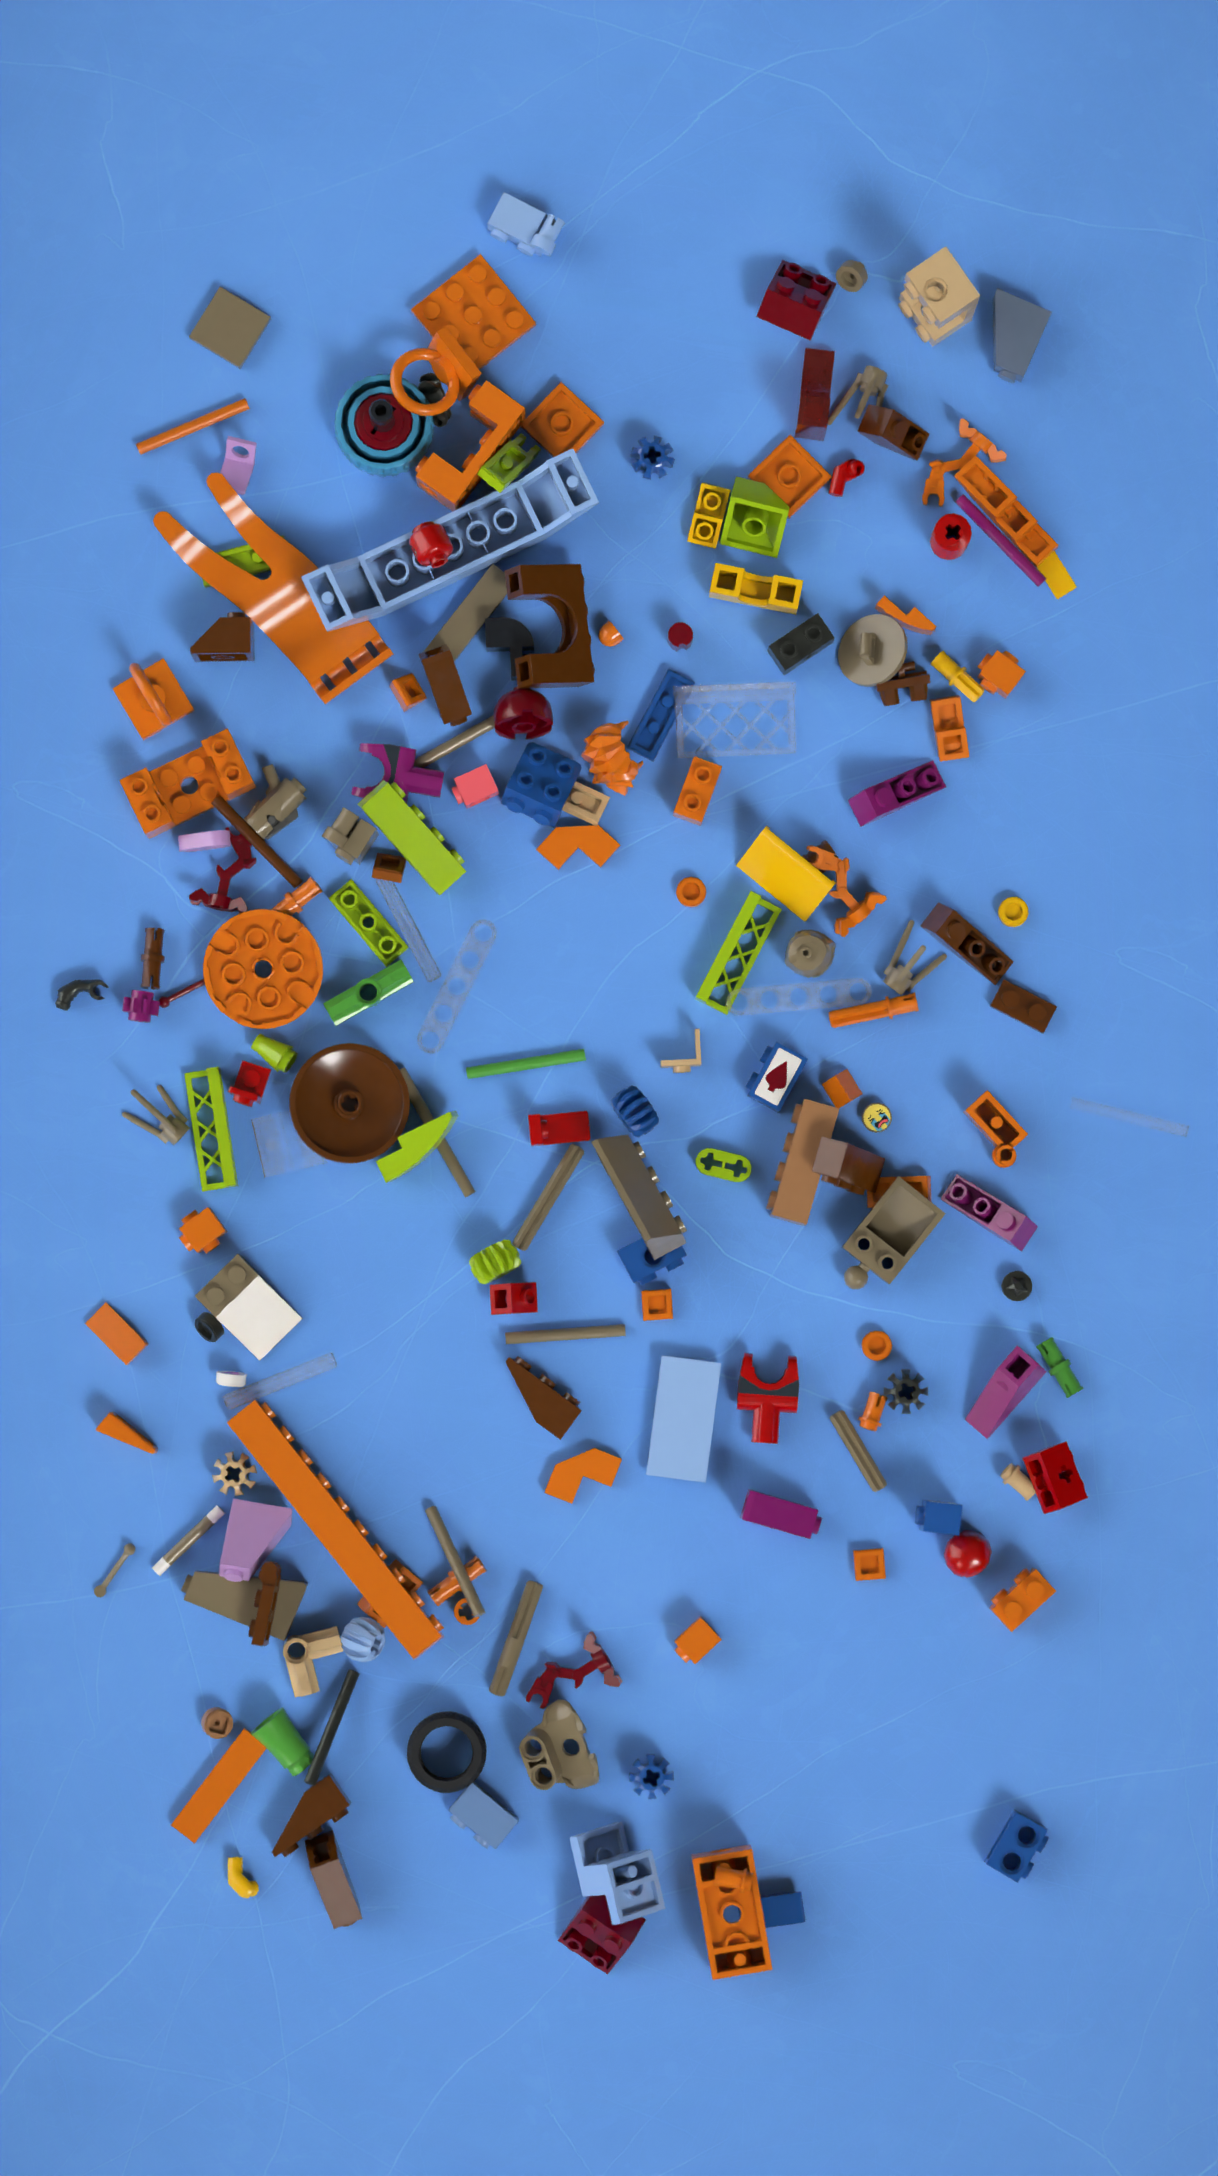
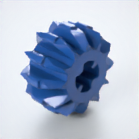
M631 1085L628 1088H624L611 1100V1105L618 1118L635 1137L647 1134L659 1123L656 1111L647 1097L636 1086Z

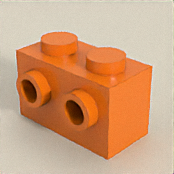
M1027 1568L1022 1570L1013 1579L1015 1584L1008 1591L1003 1588L991 1599L994 1604L989 1609L1011 1632L1056 1592L1035 1568H1032L1030 1571Z

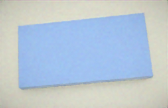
M661 1356L646 1475L706 1483L721 1363Z

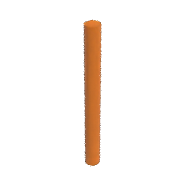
M244 398L139 442L136 446L140 455L250 408Z

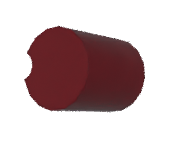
M683 622L675 623L668 631V644L677 652L681 648L687 650L693 641L692 628Z

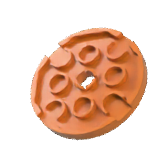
M273 909L249 910L230 918L213 935L204 956V982L213 1003L230 1019L250 1028H276L300 1017L314 1002L323 980V958L313 934L295 917ZM260 960H265L272 966V972L267 977H260L255 972V965Z

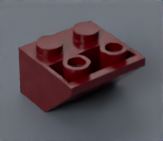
M782 260L766 290L756 317L811 341L837 283L830 281L823 275L809 272L796 263Z
M606 1895L587 1896L558 1941L608 1975L631 1946L646 1919L639 1917L622 1924L612 1925Z

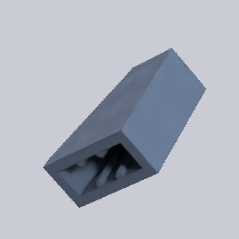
M997 288L993 298L994 371L999 373L998 377L1007 382L1015 383V380L1021 382L1052 312Z

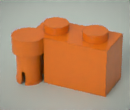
M987 1090L963 1113L995 1147L992 1151L993 1163L1000 1168H1007L1013 1165L1016 1160V1151L1013 1147L1020 1143L1028 1133Z

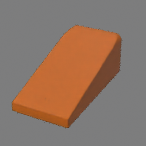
M107 1302L85 1323L126 1365H129L149 1344Z
M115 1412L108 1413L96 1428L98 1432L151 1454H156L158 1451L157 1446Z

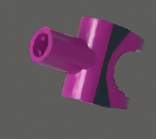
M360 743L359 751L371 753L372 756L377 757L382 762L384 776L377 785L364 789L352 786V795L364 798L384 780L390 785L395 782L406 794L402 798L406 804L409 792L440 798L445 771L414 766L416 749L390 744Z

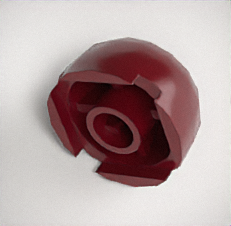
M517 686L512 691L504 694L494 708L495 732L501 737L515 740V734L527 733L525 738L527 740L542 737L552 730L553 714L551 705L547 698L536 690L530 688L518 689Z

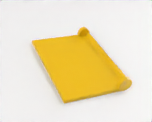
M768 826L762 830L736 865L804 922H806L836 884L834 880L831 881L771 832Z

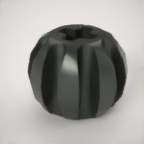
M901 1369V1380H898L894 1373L887 1379L892 1381L894 1387L892 1389L884 1387V1396L889 1394L894 1396V1400L887 1404L893 1410L901 1403L903 1405L902 1414H911L909 1409L911 1403H914L918 1410L923 1407L924 1403L918 1400V1396L920 1394L928 1396V1387L923 1389L918 1387V1383L924 1380L919 1373L911 1380L909 1378L910 1369ZM903 1383L907 1387L912 1386L914 1389L910 1393L911 1398L909 1400L904 1396L900 1397L898 1394L902 1390L901 1385Z

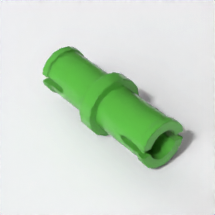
M1053 1337L1036 1346L1050 1368L1049 1374L1055 1376L1066 1398L1084 1389L1070 1368V1360H1065Z

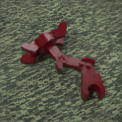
M230 831L231 845L239 858L225 870L220 865H217L216 871L220 878L217 894L210 893L208 895L200 888L189 895L192 905L198 906L202 903L205 907L226 912L239 911V914L248 911L246 903L241 897L236 899L227 897L231 879L244 868L250 869L257 862V859L251 856L252 845L242 834L236 836Z
M591 1631L585 1638L583 1649L591 1652L592 1660L577 1669L560 1667L556 1662H546L544 1665L547 1669L540 1677L536 1678L526 1695V1701L530 1702L534 1694H540L543 1697L540 1708L544 1709L548 1705L554 1681L557 1677L574 1679L575 1688L581 1686L584 1677L597 1668L604 1674V1684L619 1687L622 1679L619 1675H614V1667L601 1645L595 1642L597 1637Z

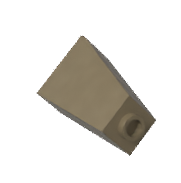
M195 1571L193 1576L187 1575L181 1591L186 1593L183 1600L250 1627L251 1620H256L258 1608L254 1607L255 1596L258 1589L262 1590L263 1583L257 1576H253L250 1581L233 1582L219 1576L217 1572ZM280 1580L271 1636L283 1641L286 1640L309 1583L297 1580Z

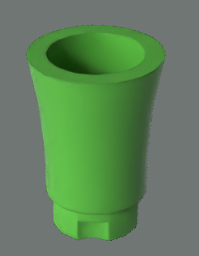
M284 1707L268 1716L251 1732V1735L263 1744L283 1768L289 1770L292 1776H296L304 1771L313 1760L314 1755L309 1750V1745L291 1722Z

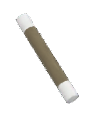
M216 1505L152 1569L161 1576L225 1512Z

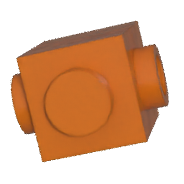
M997 650L993 656L987 653L977 666L982 670L977 678L981 680L980 685L986 691L993 695L997 692L1006 699L1026 671L1017 665L1019 660L1007 651L1001 653Z
M207 1207L200 1213L194 1210L181 1220L184 1225L179 1229L183 1235L179 1239L189 1252L192 1249L197 1253L204 1250L208 1254L221 1244L218 1239L228 1231L211 1208Z

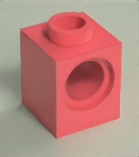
M487 764L454 778L456 786L451 788L457 803L461 804L464 802L466 809L499 795V790Z

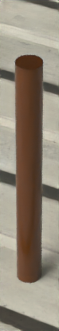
M220 795L212 801L211 804L294 888H297L303 882L297 873Z

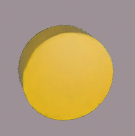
M1018 897L1005 899L998 908L1000 921L1007 927L1022 925L1028 917L1027 904Z

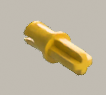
M944 650L931 662L930 665L950 681V686L954 685L972 702L977 701L983 695L984 688L965 672L967 668H961Z

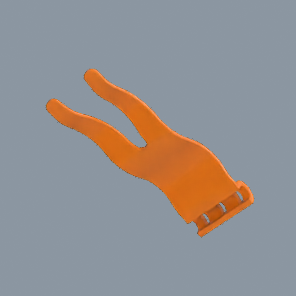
M210 474L206 480L207 486L243 539L270 567L271 574L267 579L260 580L215 553L187 531L168 512L161 511L154 516L153 522L155 527L181 559L209 585L234 603L248 617H251V620L304 675L325 705L394 655L369 621L329 632L326 631L301 578L319 568L297 548L267 526L246 505L222 474ZM369 641L380 654L375 658L365 647V644ZM347 657L358 670L354 674H351L342 662ZM325 673L335 685V688L331 691L320 678Z

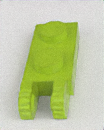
M521 433L513 441L510 440L481 467L477 475L501 493L531 464L541 451V448L535 445L528 452H525L521 447L524 445L527 437Z

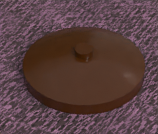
M354 1043L333 1045L313 1055L297 1073L289 1096L291 1121L302 1142L317 1155L327 1160L344 1164L366 1162L387 1151L398 1140L397 1137L402 1134L410 1107L407 1084L393 1061L372 1047Z

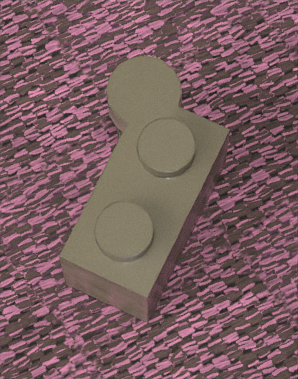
M343 807L333 825L326 828L322 837L332 843L334 849H336L334 853L338 858L349 865L353 861L360 865L379 834L375 827L362 819L358 821L359 817Z

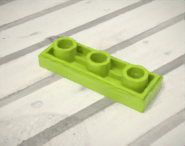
M352 879L329 897L333 905L386 967L409 949L407 944ZM366 918H372L374 925L366 928L363 926V921Z

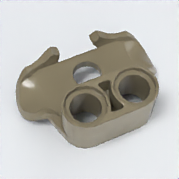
M557 1700L550 1704L543 1713L542 1722L532 1728L520 1742L519 1750L530 1781L537 1789L548 1790L555 1783H565L570 1788L582 1789L596 1785L599 1782L597 1756L595 1753L590 1754L583 1735L587 1732L586 1727L575 1709L566 1700ZM573 1739L577 1741L580 1748L577 1754L566 1752L564 1749L565 1740ZM530 1740H537L541 1744L542 1749H535L531 1745ZM544 1767L550 1770L552 1777L543 1775L541 1768Z

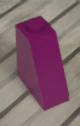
M748 1489L740 1515L742 1520L808 1539L811 1538L812 1533L818 1534L822 1517L817 1516L818 1509Z

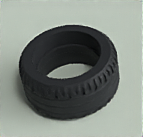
M450 1711L438 1712L423 1719L413 1730L407 1746V1760L414 1777L425 1787L442 1793L456 1792L471 1785L482 1772L487 1755L485 1738L477 1724L467 1716ZM443 1726L455 1727L464 1732L469 1738L473 1749L472 1760L467 1769L461 1774L450 1778L439 1777L431 1773L424 1765L421 1757V1747L425 1737L432 1730Z

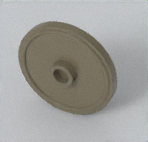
M882 614L868 615L857 620L845 632L839 645L838 661L841 671L850 681L864 687H873L887 682L900 670L905 661L908 648L905 631L897 621Z

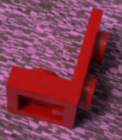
M242 1060L234 1087L230 1086L228 1090L231 1095H234L233 1100L252 1107L253 1102L261 1104L272 1070Z
M587 1111L528 1115L531 1147L589 1141L591 1139Z

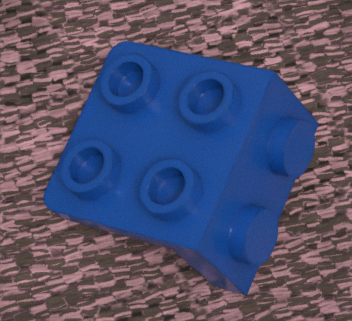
M530 742L527 744L506 786L501 804L505 805L512 812L522 813L533 818L541 825H549L555 828L582 766L570 758Z

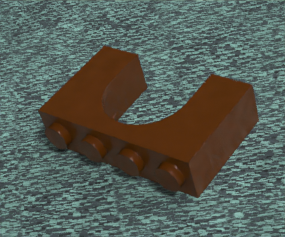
M581 564L518 565L505 570L508 600H540L545 602L557 613L562 626L561 643L554 653L528 654L515 659L518 689L581 687L593 683L595 668L591 657V636L588 631L587 622L588 608L585 603V581Z

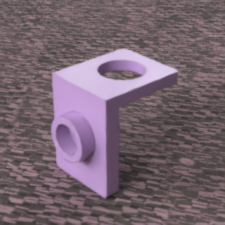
M228 436L225 459L220 474L225 477L237 494L245 495L255 466L257 443ZM233 447H244L249 453L246 455L238 454L234 451Z

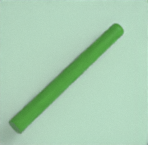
M584 1049L466 1067L468 1079L585 1061L586 1057Z

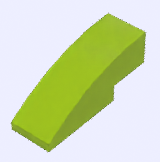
M450 1111L397 1137L402 1149L376 1161L385 1182L396 1180L423 1162L450 1132L459 1116L457 1111Z

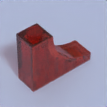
M805 348L794 438L824 441L831 400L830 392L835 351Z

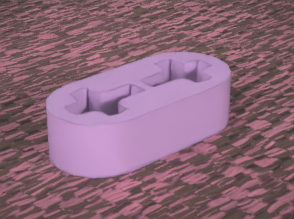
M228 830L207 831L178 836L179 852L204 851L231 846L230 831Z

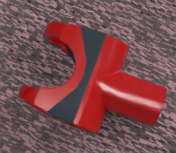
M744 1353L738 1380L737 1409L753 1410L751 1442L778 1444L780 1412L797 1413L799 1395L797 1357L788 1356L787 1369H785L782 1378L775 1383L767 1384L759 1380L755 1374L754 1367H752L753 1353Z

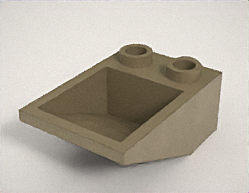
M898 1176L841 1247L860 1262L858 1266H851L846 1270L844 1274L846 1285L855 1290L863 1288L868 1281L867 1273L869 1270L889 1285L946 1213ZM860 1239H867L869 1241V1248L867 1250H861L858 1247ZM885 1257H889L893 1261V1266L890 1269H885L882 1266V1260Z

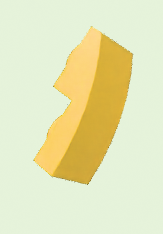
M704 482L701 483L687 542L716 549L731 489Z

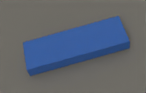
M668 668L627 749L654 762L695 682Z

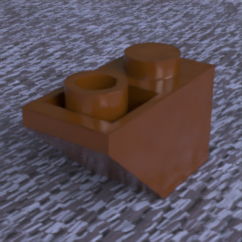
M870 404L857 431L875 444L916 461L919 460L929 437L928 432L894 409Z

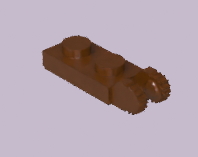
M275 1561L264 1562L262 1568H260L259 1579L263 1586L262 1590H257L254 1607L258 1608L256 1620H251L249 1627V1637H252V1645L267 1646L269 1644L281 1580L280 1573L282 1572L281 1565Z

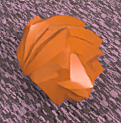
M629 721L617 724L606 723L597 727L590 736L584 739L586 747L581 757L590 763L589 772L595 774L592 784H606L608 788L625 796L628 793V787L633 788L631 781L635 779L643 765V761L637 763L631 760L630 753L625 751V744L621 742V730Z

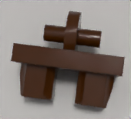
M914 661L903 663L896 676H893L885 683L877 684L875 689L879 692L884 706L899 704L898 688L909 687L911 701L926 700L927 684L931 683L930 675L927 674L926 670L905 674L906 671L915 670Z

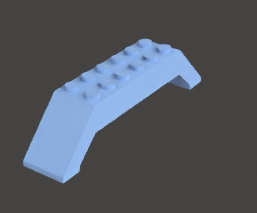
M572 448L547 460L546 463L522 479L508 485L501 493L495 491L432 521L434 524H440L445 528L453 545V551L448 557V562L441 567L432 568L431 566L419 564L409 545L410 537L413 534L411 531L358 557L331 565L327 564L301 578L326 631L329 632L385 616L529 548L571 523L599 504V501Z

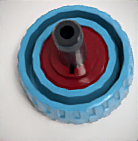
M376 374V376H368L354 383L344 393V397L340 399L335 413V435L342 453L357 469L366 471L370 475H379V477L396 476L399 473L409 471L427 454L428 448L432 443L434 433L433 416L417 415L402 407L392 393L390 374ZM402 378L403 388L410 398L422 404H429L417 386Z

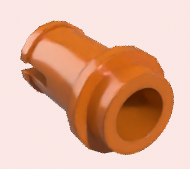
M869 1392L863 1416L858 1418L861 1421L860 1427L874 1432L877 1431L878 1427H881L882 1424L879 1421L888 1397L880 1396V1394L875 1392Z
M717 1866L714 1885L741 1889V1893H744V1890L750 1891L753 1873L747 1872V1868H744V1871Z

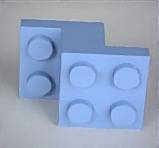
M615 1822L569 1837L583 1897L606 1895L612 1925L622 1924L665 1909L652 1849L629 1851L622 1822Z

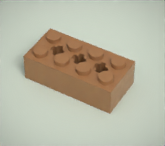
M804 1099L801 1105H795L791 1118V1123L796 1124L793 1134L788 1132L782 1150L788 1153L785 1163L780 1161L774 1180L780 1181L777 1192L773 1190L770 1192L766 1209L771 1210L770 1217L801 1226L807 1225L821 1176L812 1172L822 1136L830 1139L832 1137L840 1108Z

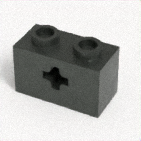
M817 613L769 645L767 652L782 674L786 675L832 644L835 637Z

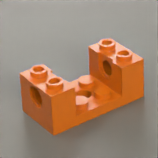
M487 380L482 386L477 384L468 396L470 400L469 408H471L470 416L486 426L488 430L479 442L481 447L477 454L471 453L461 467L464 469L463 472L457 470L434 452L429 458L424 456L415 468L417 472V486L452 512L462 507L482 480L477 475L481 467L512 439L520 428V424L526 419L525 407Z
M228 728L202 740V747L152 771H149L146 767L119 780L145 835L149 839L215 808L211 803L219 795L228 802L257 788ZM187 778H194L198 782V789L193 794H186L181 789L182 782Z
M751 1844L691 1854L712 1980L773 1970ZM717 1866L744 1871V1868H747V1872L753 1873L750 1891L744 1890V1893H741V1889L720 1885L715 1886L714 1879ZM730 1905L737 1906L741 1910L739 1920L736 1922L725 1920L723 1912L726 1907Z

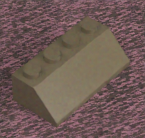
M628 1135L599 1138L592 1141L603 1167L654 1260L686 1244L682 1233L687 1230L679 1215L673 1218L669 1208L673 1207V1204L666 1191L664 1190L660 1193L655 1184L660 1181L652 1166L645 1167L642 1159L646 1155L639 1142L632 1143Z

